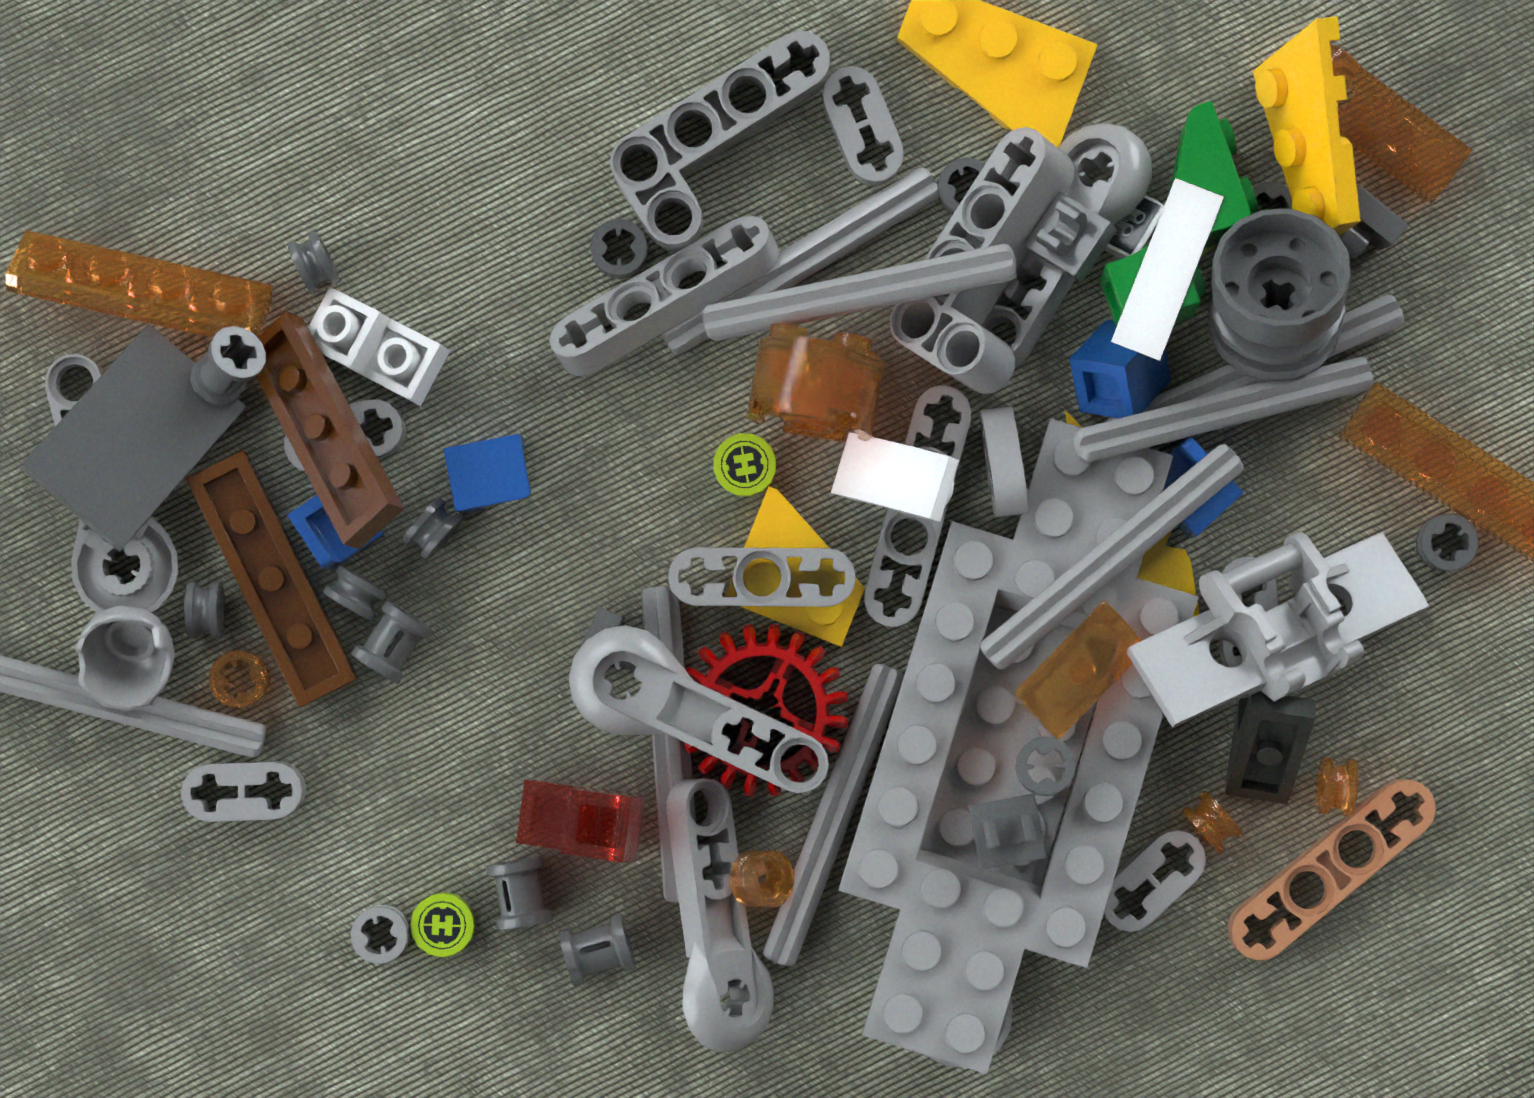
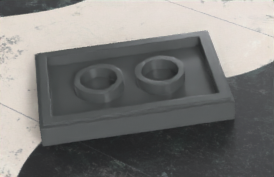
M148 323L25 459L20 469L120 552L238 419L247 406L238 399L232 405H211L202 396L198 395L190 381V371L195 362Z

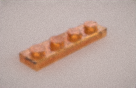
M25 230L6 272V291L208 337H213L223 328L236 326L247 329L259 338L272 305L273 285L29 230Z
M1374 382L1372 387L1365 393L1338 437L1534 562V482L1378 382Z

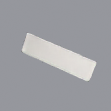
M1175 178L1111 342L1160 361L1224 198L1223 196Z

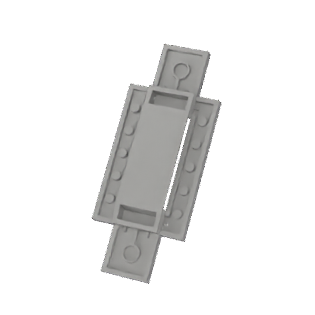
M1051 418L1027 491L1028 513L1020 514L1013 540L954 521L951 522L838 889L840 892L899 910L862 1035L984 1074L988 1073L1024 950L1036 952L1080 967H1088L1164 714L1126 651L1128 647L1192 618L1198 596L1137 578L1144 555L1142 554L1004 669H997L986 658L980 648L981 642L1163 492L1173 455L1144 448L1086 464L1082 463L1077 457L1073 443V433L1081 429V427ZM1115 642L1042 887V879L1072 781L1068 787L1057 794L1049 796L1035 795L1037 809L1043 815L1046 824L1044 847L1047 858L1038 860L1031 883L1010 877L1013 866L1022 873H1025L1028 864L1032 861L1000 866L998 873L987 869L980 870V867L976 866L978 854L969 805L1033 794L1022 786L1015 770L1016 758L1023 746L1033 739L1046 736L1057 738L1064 742L1073 752L1077 767L1111 650ZM1036 750L1033 751L1027 764L1035 766L1033 769L1028 770L1030 777L1037 783L1045 778L1052 779L1056 783L1063 774V769L1056 768L1057 764L1063 763L1062 758L1054 750L1045 755L1039 754ZM1039 817L1040 825H1041V831H1042V833H1043V825H1042L1041 819H1040V817Z

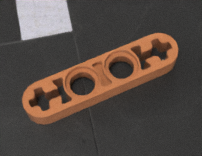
M1408 779L1392 780L1381 786L1234 910L1230 915L1227 925L1228 938L1233 947L1242 955L1254 960H1267L1282 952L1429 828L1433 823L1436 813L1435 799L1430 790L1423 784ZM1398 792L1405 797L1416 794L1419 801L1414 805L1413 810L1418 817L1412 823L1400 818L1389 825L1385 830L1394 835L1395 839L1387 845L1381 831L1367 822L1365 817L1373 811L1376 820L1383 821L1396 808L1395 803L1391 800L1395 793ZM1360 830L1366 833L1372 841V855L1365 864L1358 867H1350L1341 860L1338 846L1345 834L1350 831ZM1312 871L1320 876L1323 881V897L1318 904L1302 908L1292 901L1289 887L1296 875L1301 872ZM1276 892L1282 907L1296 916L1298 920L1289 927L1286 919L1279 917L1267 929L1269 936L1272 938L1267 945L1263 946L1255 940L1246 945L1242 938L1247 935L1249 930L1244 921L1250 915L1263 920L1277 910L1274 906L1267 903V899Z

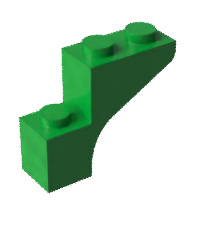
M1212 101L1196 105L1189 112L1186 124L1180 134L1170 184L1171 190L1176 178L1224 197L1204 249L1218 245L1221 237L1238 220L1257 212V200L1252 184L1246 176L1239 178L1232 159V155L1237 153V145L1231 124L1226 117L1218 119ZM1149 244L1126 258L1105 265L1099 281L1115 328H1117ZM1198 264L1175 323L1192 318L1201 302L1199 296L1205 294L1204 281Z

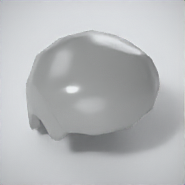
M116 606L95 613L82 630L81 638L75 647L80 666L79 685L82 690L104 707L130 711L150 705L164 689L173 670L175 651L168 627L161 623L160 618L141 608Z

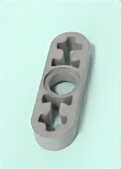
M696 547L684 550L678 554L672 561L668 573L669 585L675 596L684 603L693 606L830 607L843 602L851 594L856 579L855 570L849 558L842 552L830 548ZM723 557L738 558L733 571V583L737 597L722 596L725 583L706 584L704 595L699 596L692 595L689 584L680 583V571L689 570L692 565V559H704V566L707 570L726 571L722 560ZM789 557L801 558L802 562L799 571L810 572L819 569L820 560H833L834 570L844 572L845 582L844 584L834 585L832 596L827 597L820 595L819 586L816 584H799L802 596L800 598H789L786 594L791 582V572L786 559ZM755 559H769L780 569V585L774 593L768 596H756L750 593L743 583V572L746 566Z

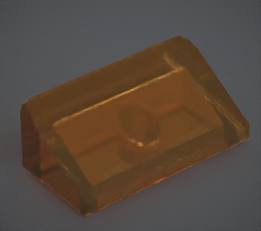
M1104 599L1011 696L1054 738L1060 739L1133 664L1126 651L1128 647L1142 641V639Z

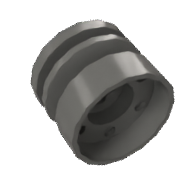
M1293 209L1261 210L1238 220L1221 237L1212 263V289L1209 296L1208 322L1210 338L1225 361L1241 373L1264 380L1295 379L1318 369L1332 355L1343 327L1345 302L1351 278L1349 253L1337 232L1314 215Z

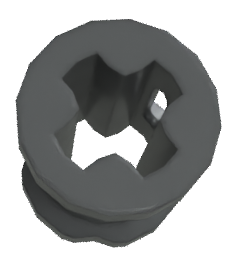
M232 326L218 331L208 345V352L202 355L190 371V381L194 391L211 405L227 406L235 403L238 397L246 390L247 381L256 377L266 362V352L262 342L255 334L245 328Z
M385 600L380 607L384 613L365 644L363 646L356 645L351 654L380 675L399 684L404 677L401 668L420 639L429 638L434 630L399 606ZM401 630L396 639L394 640V642L392 643V645L390 646V648L388 649V651L384 653L389 644L391 643V641L393 640V638L395 637V635L397 634V632Z
M543 856L486 866L488 876L495 878L501 912V916L496 919L497 929H514L553 920L552 911L545 908L539 870L544 867Z
M621 913L611 916L610 923L576 933H573L569 928L559 931L563 956L574 986L583 984L585 976L620 966L626 971L636 969L630 938Z

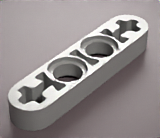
M742 216L728 222L567 315L556 324L551 332L549 341L552 351L569 374L585 376L601 370L703 311L707 305L715 304L770 271L778 261L780 252L770 228L764 220L755 216ZM752 244L753 247L745 252L742 251L745 246ZM722 259L725 265L718 268L716 262ZM695 271L706 272L704 279L696 286L689 289L678 288L681 280L688 274ZM651 303L649 310L641 318L634 321L623 320L626 312L634 305ZM611 323L614 329L607 333L604 327ZM583 340H587L586 344L577 348L576 345L578 343H580Z
M938 385L928 389L919 397L913 409L904 445L914 447L916 434H919L926 440L930 439L933 419L924 415V409L926 405L936 406L940 398L945 397L952 400L951 411L960 414L958 424L948 423L943 431L940 444L952 443L954 447L951 457L958 459L960 462L971 422V407L968 399L961 391L951 386ZM916 447L923 450L946 455L944 452L934 447ZM957 466V469H956V472H955L954 481H955L956 473H957V470H958V466ZM948 503L944 508L940 522L886 509L864 590L863 603L867 614L873 621L883 626L898 627L907 624L916 616L922 603ZM903 519H914L920 522L927 533V543L924 549L913 556H906L897 552L890 540L894 525ZM883 556L899 565H919L921 567L917 580L908 574L904 575L901 593L910 597V605L908 609L897 608L893 617L883 615V604L874 600L876 589H887L894 570L883 571L880 569Z

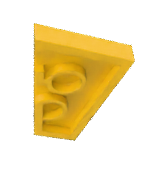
M911 0L897 36L899 44L955 89L958 88L986 110L989 116L1003 128L1010 131L1023 127L1035 129L1057 147L1061 144L1098 45L981 0Z
M1338 16L1316 18L1252 72L1256 82L1257 99L1264 108L1274 140V154L1276 160L1282 166L1290 192L1292 209L1316 216L1341 236L1361 220L1352 143L1346 137L1340 136L1338 102L1347 100L1345 76L1333 75L1330 41L1340 40Z

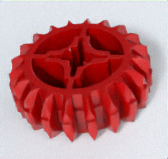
M748 624L743 627V635L747 645L736 648L731 635L728 632H723L719 635V640L727 652L725 655L718 659L712 650L705 646L698 651L701 659L711 666L705 675L697 669L686 668L687 673L695 682L737 702L740 701L732 698L731 693H736L746 699L748 697L759 699L764 691L768 692L775 678L779 679V684L773 694L779 702L773 705V707H781L780 716L793 722V728L812 736L828 751L834 753L839 751L841 744L824 734L827 725L836 728L847 727L848 719L846 717L829 715V704L846 702L848 700L847 692L835 691L827 694L824 683L838 678L840 671L837 667H831L820 675L818 674L813 665L820 661L826 653L821 646L814 648L806 659L797 653L805 638L803 633L796 631L791 637L788 648L777 645L780 636V626L771 624L768 629V643H756L754 625ZM752 656H773L777 658L768 678L757 688L744 689L720 678V675L728 667L744 658ZM794 667L806 677L813 690L816 702L814 725L792 714L783 703L782 694ZM745 717L741 719V730L731 749V752L739 754L744 746L754 748L760 739L754 734L749 741L745 739L751 726ZM684 744V749L687 753L698 750V748L690 744ZM802 745L792 755L780 761L781 770L783 773L789 772L791 781L805 782L798 766L807 761L811 768L817 772L819 765L818 757L814 754V750L806 745ZM711 754L699 765V770L703 774L710 772L718 761L725 765L727 769L720 779V783L725 789H728L733 783L736 772L747 775L744 784V794L748 796L755 794L757 776ZM755 763L765 770L770 769V763ZM768 782L770 794L772 796L780 795L781 787Z

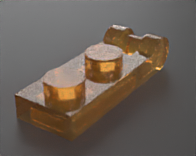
M1330 44L1333 75H1344L1346 87L1355 93L1344 109L1338 105L1340 136L1346 137L1353 147L1431 204L1473 150L1362 68L1348 52L1336 45Z

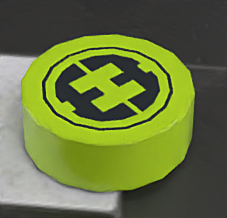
M738 433L728 437L718 447L714 456L713 470L718 483L727 492L738 497H751L763 492L772 483L776 473V457L772 447L763 438L752 433Z
M441 892L434 893L419 903L413 911L410 926L412 937L419 948L429 955L446 957L455 955L468 945L473 938L476 921L474 911L466 900L457 894Z

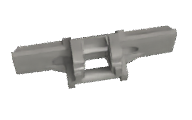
M1298 532L1287 537L1284 540V546L1221 574L1219 571L1213 570L1202 575L1199 579V588L1210 610L1128 647L1126 653L1170 725L1174 728L1247 693L1252 695L1262 691L1275 702L1348 668L1350 665L1360 661L1364 655L1361 640L1427 610L1429 604L1383 532L1325 558L1322 557L1306 534ZM1294 570L1287 583L1295 596L1284 604L1265 612L1261 604L1256 603L1250 607L1244 606L1237 596ZM1332 593L1339 596L1345 603L1347 609L1345 617L1340 611V603ZM1216 640H1225L1235 645L1242 657L1241 665L1225 667L1218 664L1210 654V643Z

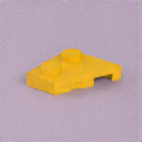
M768 486L744 548H829L778 489ZM789 557L786 559L791 572V582L786 594L789 598H800L802 596L799 584H816L819 586L820 595L827 597L832 596L834 585L844 584L845 582L844 572L834 570L833 560H820L819 569L810 572L799 571L802 562L801 558ZM755 559L746 566L743 572V583L746 589L756 596H768L774 593L781 582L780 569L769 559ZM733 577L725 597H737ZM856 578L851 594L843 602L830 607H739L842 647L865 587Z

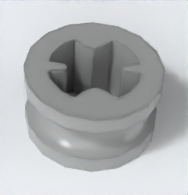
M387 904L375 905L363 911L355 919L351 929V943L355 952L365 961L374 964L388 963L398 958L408 947L411 938V927L406 915L398 908ZM382 916L393 922L390 933L398 940L393 949L390 950L388 944H385L381 947L380 952L369 946L372 935L364 929L366 923L371 918L374 924H377L381 921Z

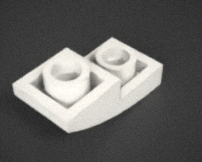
M329 287L308 326L322 355L419 406L422 405L450 352L443 345L390 319L381 312L332 287Z
M849 432L831 493L850 500L885 507L906 515L940 522L944 508L953 494L954 476L959 460L920 448Z

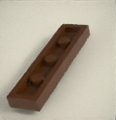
M285 311L258 337L266 352V362L256 378L343 545L360 550L403 511L404 507L303 318Z
M243 450L186 478L298 707H304L358 680L359 677L248 453Z

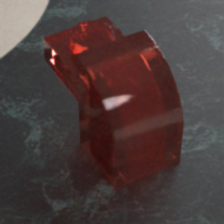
M524 779L516 843L559 849L562 854L621 863L637 861L645 796L604 788H589Z

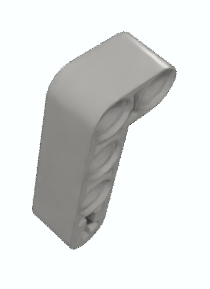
M795 31L785 35L626 135L615 145L611 153L610 167L616 184L647 234L658 247L669 252H678L697 241L702 233V211L698 200L684 180L685 176L816 95L824 87L829 77L830 53L826 43L818 35L809 31ZM797 52L802 59L814 56L812 76L805 77L799 70L792 72L782 79V91L785 94L780 97L777 96L773 80L766 73L765 69L771 67L774 79L790 69L791 54ZM752 84L764 92L766 100L758 111L742 113L737 111L730 103L729 98L732 92L741 85ZM689 118H700L711 126L712 134L704 145L687 147L676 138V131L679 125ZM638 151L650 153L658 161L655 174L650 179L642 182L628 179L622 172L625 159L630 154ZM669 205H681L692 215V222L689 228L677 236L667 235L656 226V218L659 212Z
M1028 127L1016 128L1006 134L998 143L924 260L999 244H1007L1014 252L1018 269L1030 251L1024 244L1058 193L1062 192L1066 195L1072 184L1074 166L1071 159L1035 129ZM1010 281L895 304L890 315L889 324L892 336L900 344L973 391L981 394L994 393L1003 388L1010 380L1015 369V356L1011 347L1006 342L981 325ZM979 350L977 357L970 363L974 354Z

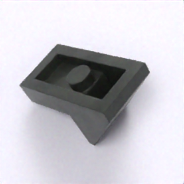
M1262 691L1250 695L1249 698H1240L1236 710L1225 782V795L1288 805L1316 719V700L1288 695L1274 702Z

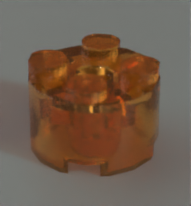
M786 323L771 324L769 336L761 338L759 342L746 418L756 424H763L766 414L784 419V433L813 439L845 442L847 430H854L857 433L858 439L869 441L873 433L885 361L877 356V353L871 351L872 340L852 333H834L832 342L808 338L809 331L800 326Z

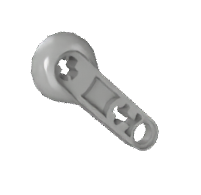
M1107 122L1086 125L1068 135L1058 147L1071 159L1074 166V179L1066 195L1110 221L1113 225L1129 215L1145 197L1152 179V159L1143 140L1129 129ZM1108 167L1113 173L1108 182L1097 180L1093 183L1088 177L1094 168L1103 171ZM1031 251L1028 252L1017 269L1016 278L1008 283L981 325L988 331H991L1001 323L1015 325L1016 339L1011 346L1015 356V367L1023 363L1030 355L1075 281L1074 278ZM1041 275L1047 282L1041 291L1031 289L1028 292L1023 286V282L1028 276L1038 278ZM1011 301L1019 309L1023 307L1029 313L1026 320L1012 308L1007 307Z
M67 354L56 359L48 368L45 377V390L55 426L78 402L68 401L63 397L60 391L62 376L74 367H84L90 371L94 384L104 373V370L97 363L86 356ZM151 516L122 549L127 556L140 559L139 572L131 571L136 578L126 584L122 577L110 575V562L118 563L114 556L119 551L80 519L71 565L72 581L81 600L96 613L116 606L141 608L150 613L157 610L171 595L178 577L177 551L163 527Z
M627 625L605 628L586 639L573 657L568 677L572 701L581 716L601 731L617 735L668 734L776 786L795 793L810 792L818 787L827 775L829 767L828 756L820 742L810 735L695 682L668 647L647 630ZM621 661L630 662L635 665L634 677L642 682L641 688L635 696H632L630 691L625 692L626 699L614 697L611 694L613 683L605 678L608 669L613 664L618 670L621 669ZM742 717L749 718L754 722L751 732L767 742L770 739L771 729L785 734V737L773 750L769 770H765L755 764L763 753L752 747L744 746L739 754L728 750L730 738L722 734L726 723L737 725ZM793 745H806L814 750L818 757L819 765L817 772L811 779L805 782L791 781L785 777L781 770L780 761L782 754Z
M685 779L678 782L671 789L666 808L686 957L690 958L683 985L682 1009L689 1030L701 1045L715 1052H733L755 1042L767 1027L774 1009V987L769 971L751 947L732 805L728 791L720 782L714 779ZM697 790L704 794L708 803L706 819L700 825L695 823L690 814V801ZM696 836H709L710 843H699L697 845ZM711 862L713 874L708 875L704 880L702 869L709 866ZM729 988L730 1000L724 1002L721 1007L720 996L726 994Z

